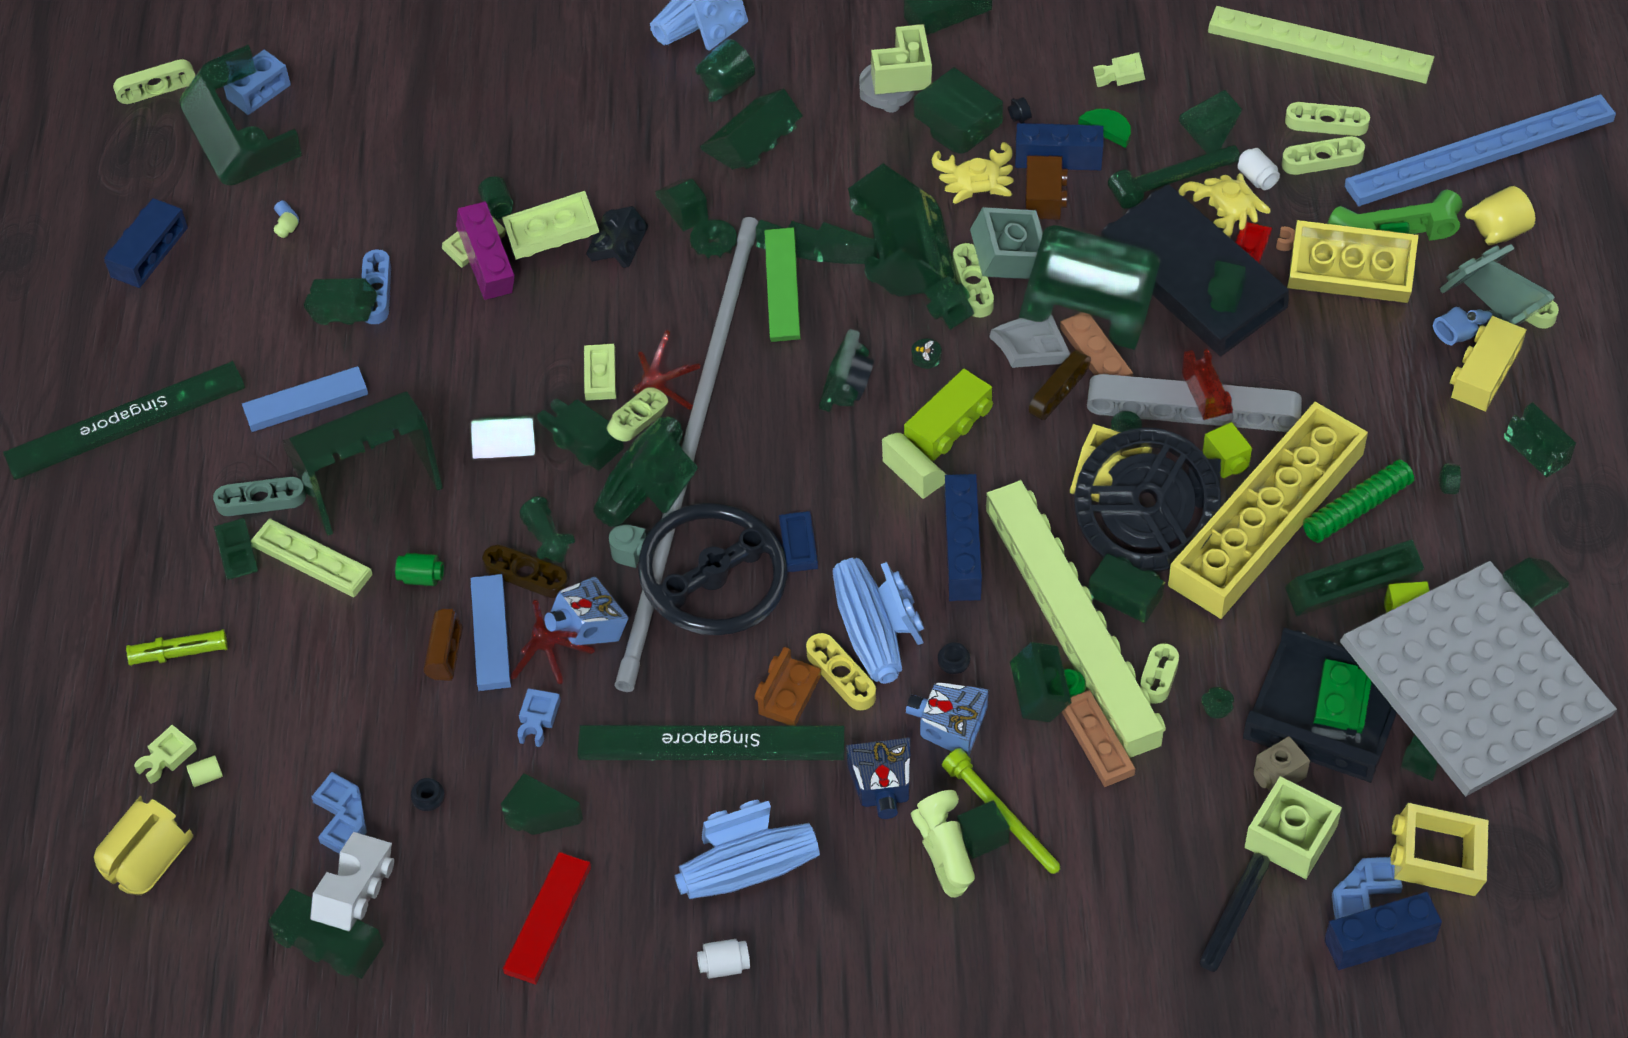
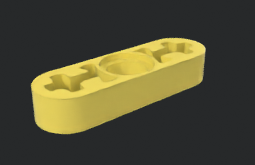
M818 633L811 636L806 644L809 662L821 669V675L850 707L856 710H866L872 707L876 701V687L873 681L830 635ZM815 648H827V656L822 651L816 652ZM838 666H845L850 670V673L845 677H837L833 675L832 670ZM855 687L861 693L867 691V696L863 697L861 694L855 696Z

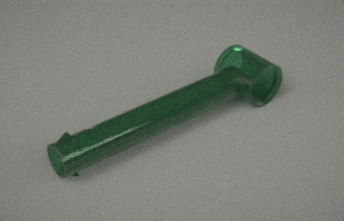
M1232 145L1137 177H1133L1129 170H1120L1109 178L1108 187L1120 206L1124 209H1129L1142 201L1144 192L1209 172L1219 167L1230 166L1233 163L1239 162L1240 153L1238 148Z

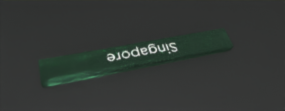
M231 361L4 451L3 454L14 480H17L245 388V385L234 362Z
M580 725L579 760H844L845 730L844 726Z

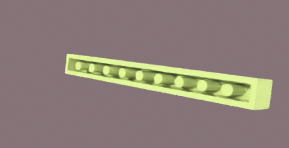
M1021 480L987 492L986 511L1071 664L1085 678L1086 690L1091 691L1129 758L1160 747L1162 745L1163 732L1166 730L1161 715L1154 713L1151 708L1150 697L1146 689L1139 687L1136 682V675L1132 664L1129 661H1124L1117 638L1110 636L1108 633L1106 620L1102 612H1096L1092 605V596L1086 586L1082 587L1074 563L1068 562L1064 556L1062 542L1058 537L1054 538L1047 516L1040 514L1037 509L1034 493L1031 490L1027 491Z

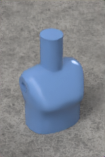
M1460 307L1452 308L1446 314L1437 317L1433 323L1435 334L1447 345L1471 339L1477 334L1479 329L1476 322H1469L1467 320V312Z

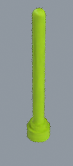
M962 748L952 751L942 763V767L951 777L956 776L958 779L962 778L1049 873L1055 874L1059 872V862L972 770L971 758Z

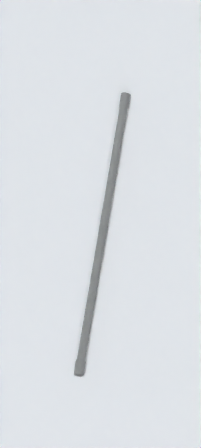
M752 217L743 218L740 226L735 254L662 518L680 509L682 506L751 247L754 245L759 227V222ZM675 528L660 541L655 550L652 568L655 581L658 584H661ZM643 589L625 655L621 660L615 681V687L623 692L634 690L640 668V658L654 610Z

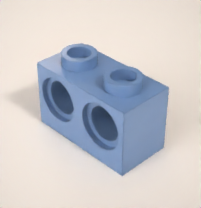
M265 49L221 79L227 99L247 115L291 85L286 65Z

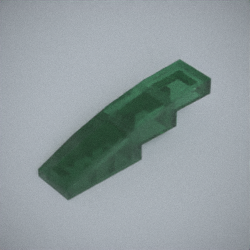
M760 220L755 227L757 247L766 249L765 230L782 229L784 227ZM792 221L788 228L794 227L797 258L840 264H875L877 261V241L825 222H823L819 230Z

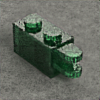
M554 399L550 406L558 415L557 417L552 416L550 413L548 414L545 410L537 414L541 425L553 433V440L561 449H568L576 455L581 463L591 465L598 471L624 449L623 441L617 440L609 434L607 430L609 421L578 399L569 406L559 399Z

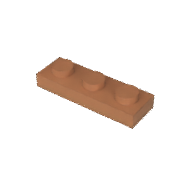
M1087 310L1061 321L1060 329L1075 350H1079L1091 357L1089 369L1094 376L1109 374L1133 377L1131 369Z
M1090 690L1060 702V710L1104 787L1135 775L1133 763Z

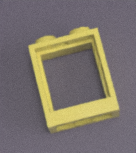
M1408 803L1400 815L1396 814L1392 825V834L1396 835V844L1392 849L1390 859L1391 865H1395L1394 879L1476 896L1487 882L1488 820ZM1418 827L1463 837L1462 868L1414 858L1415 828Z

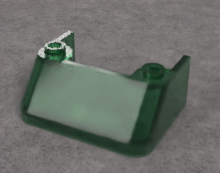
M249 45L205 63L179 100L182 113L219 181L225 185H236L302 156L298 134L295 129L269 140L264 131L258 127L250 126L237 131L215 91L256 73Z

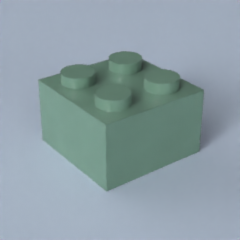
M982 207L970 228L983 277L1037 279L1050 258L1036 210Z

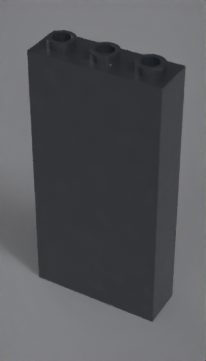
M1169 184L1160 190L1152 192L1145 201L1138 206L1131 207L1124 216L1115 222L1109 223L1101 231L1102 250L1220 357L1288 308L1289 289Z

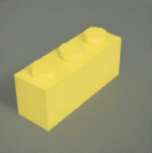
M1494 316L1491 317L1487 326L1481 325L1474 339L1476 345L1474 347L1469 346L1462 360V363H1465L1462 368L1457 367L1452 375L1450 384L1454 385L1451 398L1486 412L1522 348L1527 329Z

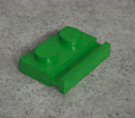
M1325 659L1313 723L1343 730L1349 728L1357 730V733H1362L1371 687V680L1362 669H1358L1356 665Z

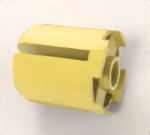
M139 796L96 848L94 854L95 864L102 876L110 883H120L118 886L120 890L127 894L143 895L153 888L192 840L193 834L190 829L184 834L174 821L176 815L165 806L153 799L146 804L142 801V796Z

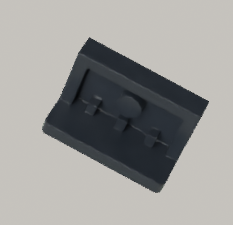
M633 206L606 211L598 227L599 233L592 237L586 255L592 262L615 257L623 268L629 267L645 235L648 224Z

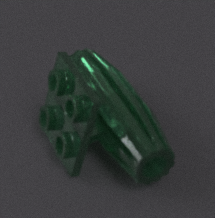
M669 416L665 418L659 417L633 441L608 476L593 508L594 514L602 523L614 528L621 525L644 503L647 497L653 501L663 514L670 510L698 469L696 464L679 445L683 437V430H681L679 421Z

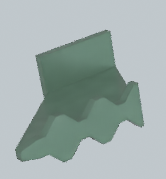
M1512 244L1502 249L1497 245L1483 253L1482 257L1477 260L1472 258L1458 267V270L1446 277L1448 282L1440 288L1443 294L1464 282L1494 312L1500 313L1502 320L1514 325L1523 323L1527 318L1537 313L1538 310L1550 304L1555 298L1550 291L1497 263L1514 250Z

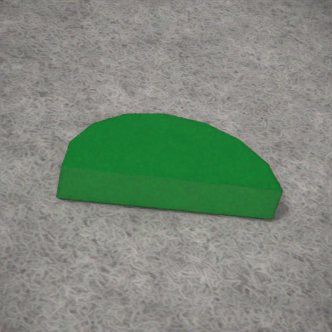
M1094 109L1085 112L1079 117V125L1103 126L1104 138L1124 148L1129 144L1131 126L1128 120L1119 112L1110 109Z

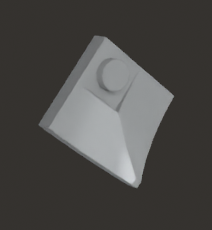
M1051 313L1027 316L1007 322L992 329L989 336L1004 352L1012 368L1062 364L1070 355Z

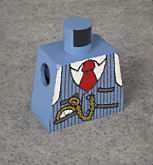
M592 577L561 590L556 597L551 612L546 613L544 621L549 631L562 630L572 644L584 645L619 641L628 621V616L597 577Z
M936 683L929 699L911 694L907 703L906 714L921 718L920 735L924 739L951 752L962 748L969 756L988 708V690Z

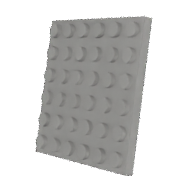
M1491 561L1344 634L1340 640V643L1465 797L1608 719L1617 710Z

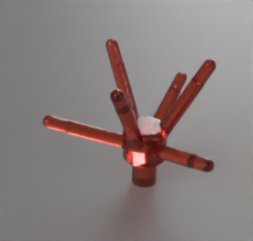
M666 330L650 367L642 351L638 353L645 373L641 375L642 381L632 389L636 395L645 388L658 389L691 410L692 404L665 387L664 384L668 380L700 369L701 365L699 363L691 366L686 364L662 374L659 370V365L670 336V331Z
M534 600L532 604L536 623L533 625L532 639L521 649V653L525 654V656L512 672L511 679L517 678L536 651L540 649L546 652L557 683L562 684L563 678L552 651L555 644L593 654L595 650L586 645L572 644L569 640L564 639L576 638L578 633L575 631H549L544 624L539 601Z

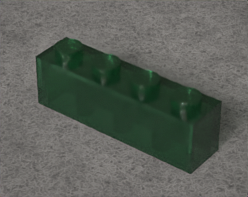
M1411 539L1297 576L1285 586V589L1297 617L1386 588L1389 584H1398L1410 580L1425 568L1414 541Z

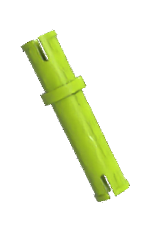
M224 629L167 640L160 637L155 638V642L126 646L130 666L157 660L159 663H164L169 658L228 649Z

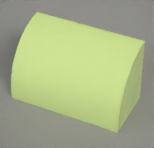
M893 433L882 439L883 462L921 498H926L945 484L946 474L902 433Z

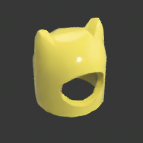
M1515 186L1507 187L1485 198L1465 213L1467 219L1474 220L1480 234L1486 238L1485 241L1488 246L1511 240L1531 230L1535 224V212L1529 198L1520 188Z

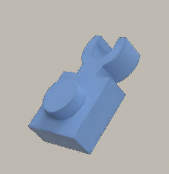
M528 688L519 714L520 723H524L518 729L520 744H524L525 738L529 734L536 735L535 744L537 747L543 744L544 734L542 728L553 727L561 702L560 694Z

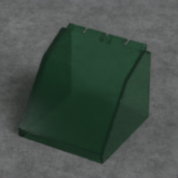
M407 391L395 394L282 440L283 447L299 479L303 483L305 492L327 536L333 534L314 472L335 463L333 458L335 453H338L341 460L357 453L365 452L362 442L367 441L369 447L373 449L379 444L394 439L395 436L392 432L394 429H397L401 436L408 434L437 491L443 489L429 429L424 421L422 412Z

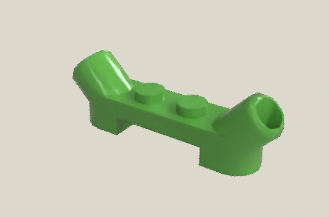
M1443 190L1433 203L1410 205L1396 209L1379 210L1377 212L1357 214L1339 206L1333 210L1327 224L1379 230V226L1382 224L1408 222L1410 226L1409 234L1426 232L1429 241L1444 239L1454 235L1460 228L1457 215L1462 209V200L1457 193L1451 190Z

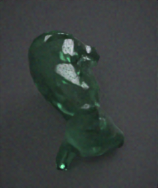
M532 497L522 505L519 513L528 531L533 532L535 538L542 543L536 554L539 559L547 557L550 560L562 563L568 551V544H572L576 540L572 534H557V529L551 517L552 512L545 497Z

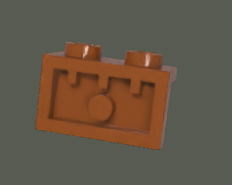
M783 647L779 657L774 656L770 663L769 676L766 682L761 681L758 685L755 700L758 701L759 715L795 727L821 678V669L792 659L791 649Z

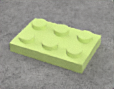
M585 191L502 217L516 259L529 257L535 253L550 248H557L563 244L588 238L593 234L599 233L598 225Z

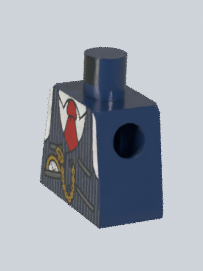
M910 738L846 745L847 765L861 805L864 807L877 806L878 817L881 819H890L897 816V803L909 800Z

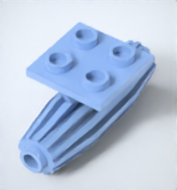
M671 0L650 23V30L658 42L668 45L700 28L705 47L710 51L749 21L742 0Z
M859 558L842 560L835 565L832 571L838 608L853 649L872 680L874 679V681H879L883 684L893 682L897 679L899 672L902 671L896 633H911L918 645L924 643L920 631L925 628L918 612H915L912 605L915 603L908 586H905L899 571L893 573L887 562L881 564L886 581L878 588L862 560Z
M759 800L744 803L740 806L741 810L730 814L726 810L711 814L707 817L708 821L703 822L702 841L703 844L711 843L714 848L679 866L680 873L675 875V880L680 894L687 893L689 899L731 893L782 876L820 855L818 842L810 823L768 829L771 805L769 801L760 803Z

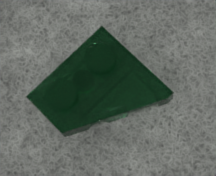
M1223 90L1180 114L1179 122L1213 160L1238 121L1242 109L1227 91Z

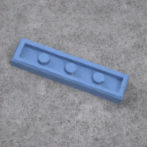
M357 366L242 403L251 432L368 395V391Z
M503 575L471 578L478 691L511 687Z

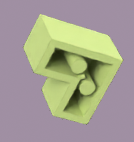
M924 24L896 27L895 48L871 50V75L875 94L931 89L932 63Z

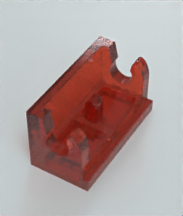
M1205 349L1203 352L1204 356L1200 360H1196L1193 350L1185 352L1182 374L1203 420L1233 413L1232 398L1230 393L1224 390L1212 365L1210 351Z

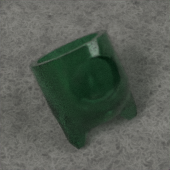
M726 39L703 58L696 66L695 72L697 75H700L710 92L708 96L709 102H715L734 92L755 75V67L749 54L739 43L732 39Z

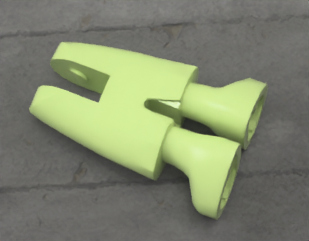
M945 790L920 801L917 804L918 809L911 812V817L924 838L922 843L932 860L944 892L948 896L955 898L961 896L966 891L968 886L974 881L975 874L965 848L960 823L957 821L946 822L948 812L957 806L959 798L956 791Z

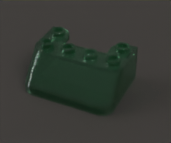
M884 163L848 188L852 211L857 216H862L870 221L874 231L873 239L877 245L879 258L870 256L865 260L864 268L865 275L871 282H876L890 294H895L898 297L945 291L957 284L958 278L942 212L938 203L931 195Z
M1049 226L1042 234L1019 318L1033 322H1043L1051 316L1054 304L1112 320L1109 329L1110 339L1119 346L1135 350L1149 308L1160 265L1159 258L1148 250L1062 226Z

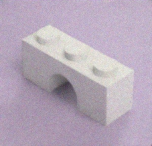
M353 832L340 851L338 875L326 872L313 892L311 920L347 931L352 929L357 919L362 920L366 914L369 900L377 897L381 881L384 877L389 878L394 866V858H390L392 843Z

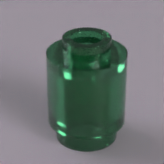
M497 176L488 177L483 180L478 186V192L482 202L486 201L491 216L494 219H502V217L510 215L513 200L505 180Z

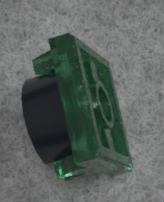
M853 329L848 330L834 355L819 402V409L829 412L833 404L853 406L854 400H860L874 363V359L868 357L870 351L863 344L858 343L860 332Z

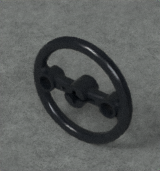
M704 503L682 507L669 513L654 525L643 541L639 554L638 573L645 596L651 605L671 623L700 634L725 635L744 631L757 625L775 609L784 592L787 580V562L780 541L761 520L736 507ZM698 519H721L745 528L741 532L737 543L725 550L719 547L705 548L699 555L697 567L683 575L671 574L664 579L663 584L656 583L652 568L655 550L660 541L674 528ZM746 544H752V545H754L755 547H750V546H747ZM762 553L769 554L773 567L772 583L763 600L750 611L727 619H705L693 616L679 609L685 604L687 595L700 587L708 590H717L725 585L730 569L743 561L747 563L756 562L761 558ZM669 590H677L680 593H672Z

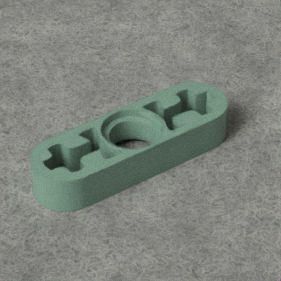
M296 477L223 485L213 495L217 511L223 516L296 508L303 504L306 499L303 483ZM289 490H294L293 495H288ZM274 491H277V498L274 496ZM258 492L268 493V496L262 501L252 500L253 495ZM243 495H245V499H246L245 502H242V501H244V500H243V497H242ZM232 497L230 503H226L227 498Z

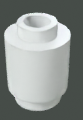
M1259 148L1247 149L1240 155L1238 170L1256 188L1268 190L1277 183L1280 178L1277 166Z
M737 939L705 943L703 944V951L697 952L700 973L706 972L708 979L741 974L742 970L750 969L746 941L738 942Z

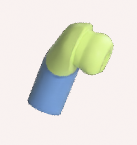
M282 200L274 207V210L280 216L277 220L278 224L274 226V232L278 236L286 238L297 227L299 218L288 203Z

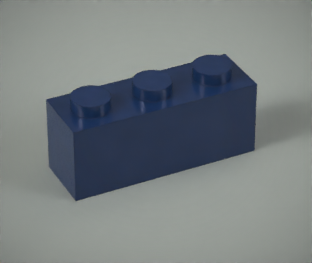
M1017 123L1015 168H1027V156L1062 157L1063 169L1101 171L1103 126Z
M152 198L104 257L110 277L141 288L188 229L182 209Z
M1424 892L1329 921L1324 941L1337 969L1341 970L1436 941L1442 921L1428 892Z

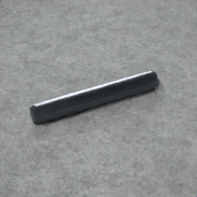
M1260 853L1252 855L1200 958V965L1204 969L1211 972L1217 971L1269 867L1270 859Z

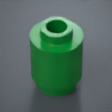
M406 553L405 556L399 555L395 567L396 580L403 581L404 584L436 586L438 580L443 579L444 562L439 561L438 555Z

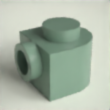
M627 524L615 527L609 534V544L613 560L619 564L636 568L639 562L641 547L646 538L645 529Z

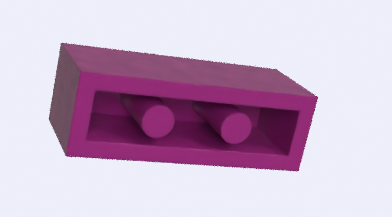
M486 201L458 208L456 227L484 300L512 293L514 273Z

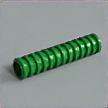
M1398 459L1393 464L1386 466L1385 469L1380 470L1378 474L1376 473L1371 478L1364 480L1363 483L1358 484L1356 488L1350 489L1348 493H1344L1341 497L1328 503L1326 507L1311 514V517L1303 520V528L1306 535L1312 541L1320 543L1324 538L1330 537L1332 533H1336L1339 529L1352 523L1354 519L1369 512V509L1375 508L1377 504L1383 503L1384 500L1397 494L1399 490H1403L1406 486L1411 485L1414 482V474L1411 467L1403 460Z

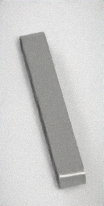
M1098 374L1089 381L1087 408L1094 414L1215 426H1223L1232 422L1237 428L1288 432L1301 418L1302 397L1298 393L1289 390Z

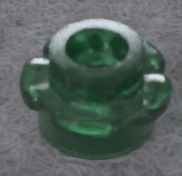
M1221 687L1210 688L1208 693L1202 696V705L1210 717L1224 718L1234 708L1232 704L1234 702L1233 694Z

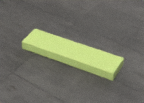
M270 518L251 539L254 548L352 597L358 594L373 575L371 568Z

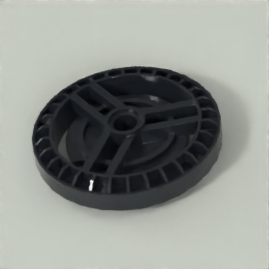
M1149 427L1130 429L1118 433L1101 443L1083 464L1074 493V510L1077 523L1083 537L1091 548L1104 560L1116 567L1138 573H1157L1170 570L1171 563L1221 508V491L1218 478L1204 453L1191 441L1177 433ZM1142 447L1161 449L1159 454L1142 453L1121 460L1108 472L1112 477L1111 486H1093L1103 466L1118 454ZM1167 452L1179 457L1176 463L1165 457ZM1184 462L1190 467L1199 482L1203 506L1198 526L1188 539L1183 532L1188 527L1194 513L1195 493L1191 480L1181 468ZM1143 493H1150L1154 496L1156 504L1150 508L1143 507L1139 503L1138 497ZM1091 494H1099V505L1091 504ZM1094 513H1101L1107 528L1122 542L1139 548L1160 547L1163 552L1140 554L1123 549L1104 534L1094 517ZM1178 539L1180 545L1171 550L1168 543Z

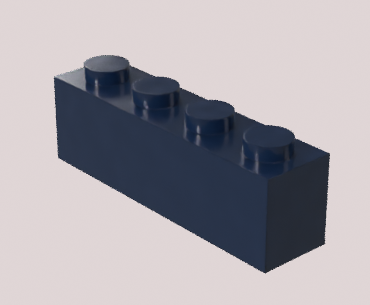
M976 474L945 475L944 500L949 601L981 600L982 577Z

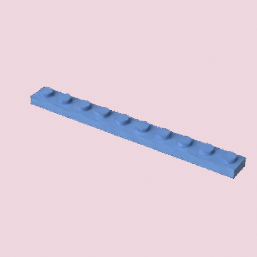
M1600 94L1346 178L1345 188L1356 204L1361 206L1613 122L1616 113Z

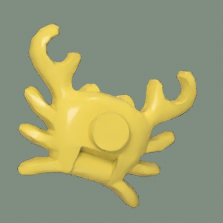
M1001 143V150H1004V153H997L991 150L989 155L992 161L974 158L958 166L955 165L954 155H951L949 160L942 161L939 160L941 158L940 151H936L933 154V167L947 173L940 174L939 176L941 181L949 184L945 186V191L957 193L953 199L954 204L973 197V193L990 191V194L1012 195L1011 191L1004 186L1014 182L1012 177L1007 176L1013 170V166L1007 165L1002 167L1012 158V148L1009 144Z
M1242 173L1237 175V180H1233L1228 175H1222L1220 179H1206L1204 184L1190 181L1184 183L1179 189V194L1182 196L1187 191H1194L1193 201L1195 202L1204 197H1210L1209 205L1217 209L1219 217H1224L1214 220L1213 223L1218 228H1223V232L1229 237L1232 235L1235 221H1240L1238 228L1243 230L1247 223V215H1249L1252 222L1256 223L1258 221L1256 210L1266 214L1270 213V208L1246 184Z

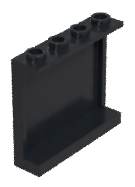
M1284 627L1279 647L1253 711L1249 712L1246 719L1243 739L1270 748L1289 736L1308 757L1310 762L1371 783L1395 721L1396 710L1371 681L1362 733H1357V730L1349 728L1343 730L1313 723L1325 659L1356 665L1358 669L1362 668L1349 652L1337 643L1323 641L1308 636L1302 631Z

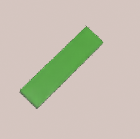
M793 227L765 230L771 342L801 339L795 229Z

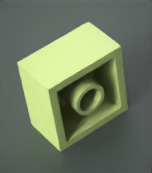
M1280 776L1248 827L1244 848L1267 856L1271 862L1307 879L1338 826L1342 807Z

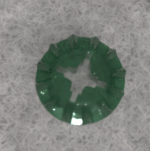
M716 219L699 223L690 234L691 248L696 250L697 255L705 254L708 259L712 255H717L721 259L723 253H731L732 247L736 245L737 241L736 231L733 226L725 221ZM711 238L712 240H715L716 238H719V242L717 243L715 241H712L711 243H709L708 239Z

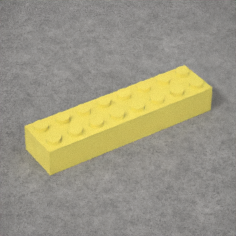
M1314 402L1171 563L1168 586L1222 619L1303 525V520L1311 516L1362 457L1368 432Z

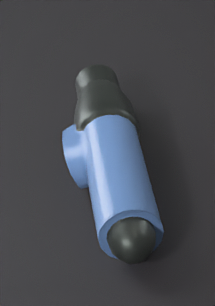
M1470 310L1467 313V320L1484 326L1488 324L1492 316L1502 319V315L1491 310Z

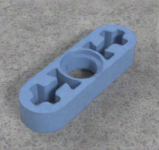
M379 249L366 253L362 264L360 310L363 320L369 324L382 323L389 315L391 263L389 255ZM379 262V272H375L374 266ZM373 283L383 284V287L379 290L372 291L368 289ZM372 301L377 302V304H378V307L376 308V311H372V310H373V302H372Z

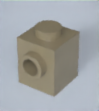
M1288 736L1257 755L1254 776L1262 788H1267L1271 792L1280 776L1295 784L1305 779L1310 760Z

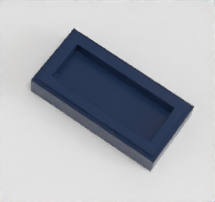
M810 511L779 515L787 572L818 569Z

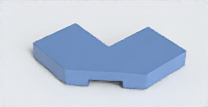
M331 772L313 794L312 800L313 803L335 814L318 839L321 844L340 854V851L353 832L365 835L367 829L359 787Z
M1391 857L1362 858L1345 880L1335 887L1332 892L1335 919L1371 909L1369 894L1401 893L1402 881L1394 879L1395 865H1391Z

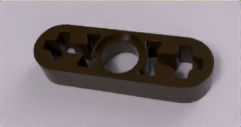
M1074 350L1035 394L1029 406V413L1041 420H1046L1086 374L1090 366L1091 357L1079 350Z
M502 545L490 546L483 553L482 560L486 573L489 575L502 574L503 580L549 598H556L561 590L569 587L566 571L557 565ZM524 566L534 569V572L526 577L517 574V571Z

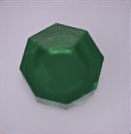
M1444 463L1439 473L1440 489L1444 494H1457L1460 489L1461 468L1458 464Z

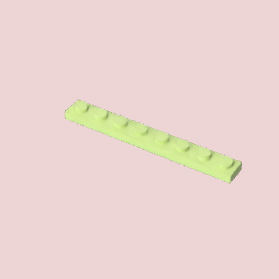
M1216 6L1208 29V33L1421 83H1427L1434 61V56L1220 6Z

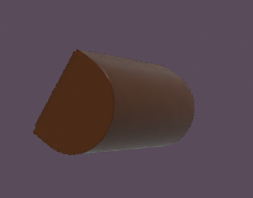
M441 609L434 614L424 665V673L434 680L452 681L454 678L463 629L454 609Z

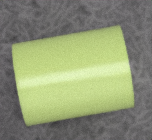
M215 755L186 766L194 787L223 777Z

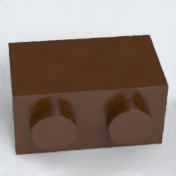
M1027 156L1026 210H1036L1039 219L1060 220L1061 208H1067V190H1062V186H1067L1068 169L1062 168V157Z

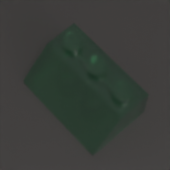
M783 88L755 98L705 141L700 148L732 170L741 167L748 169L760 160L758 155L763 151L764 153L770 151L778 144L777 139L781 135L786 136L796 129L795 123L803 115Z

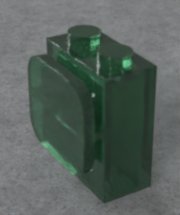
M953 67L914 96V117L930 128V134L935 140L952 152L962 154L970 151L991 135L994 129L1000 126L1003 122V101Z

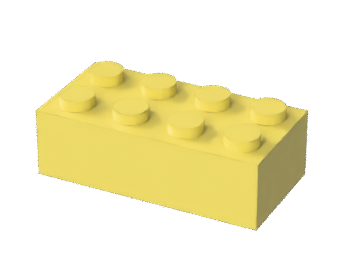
M1297 220L1287 288L1408 303L1412 292L1418 235Z

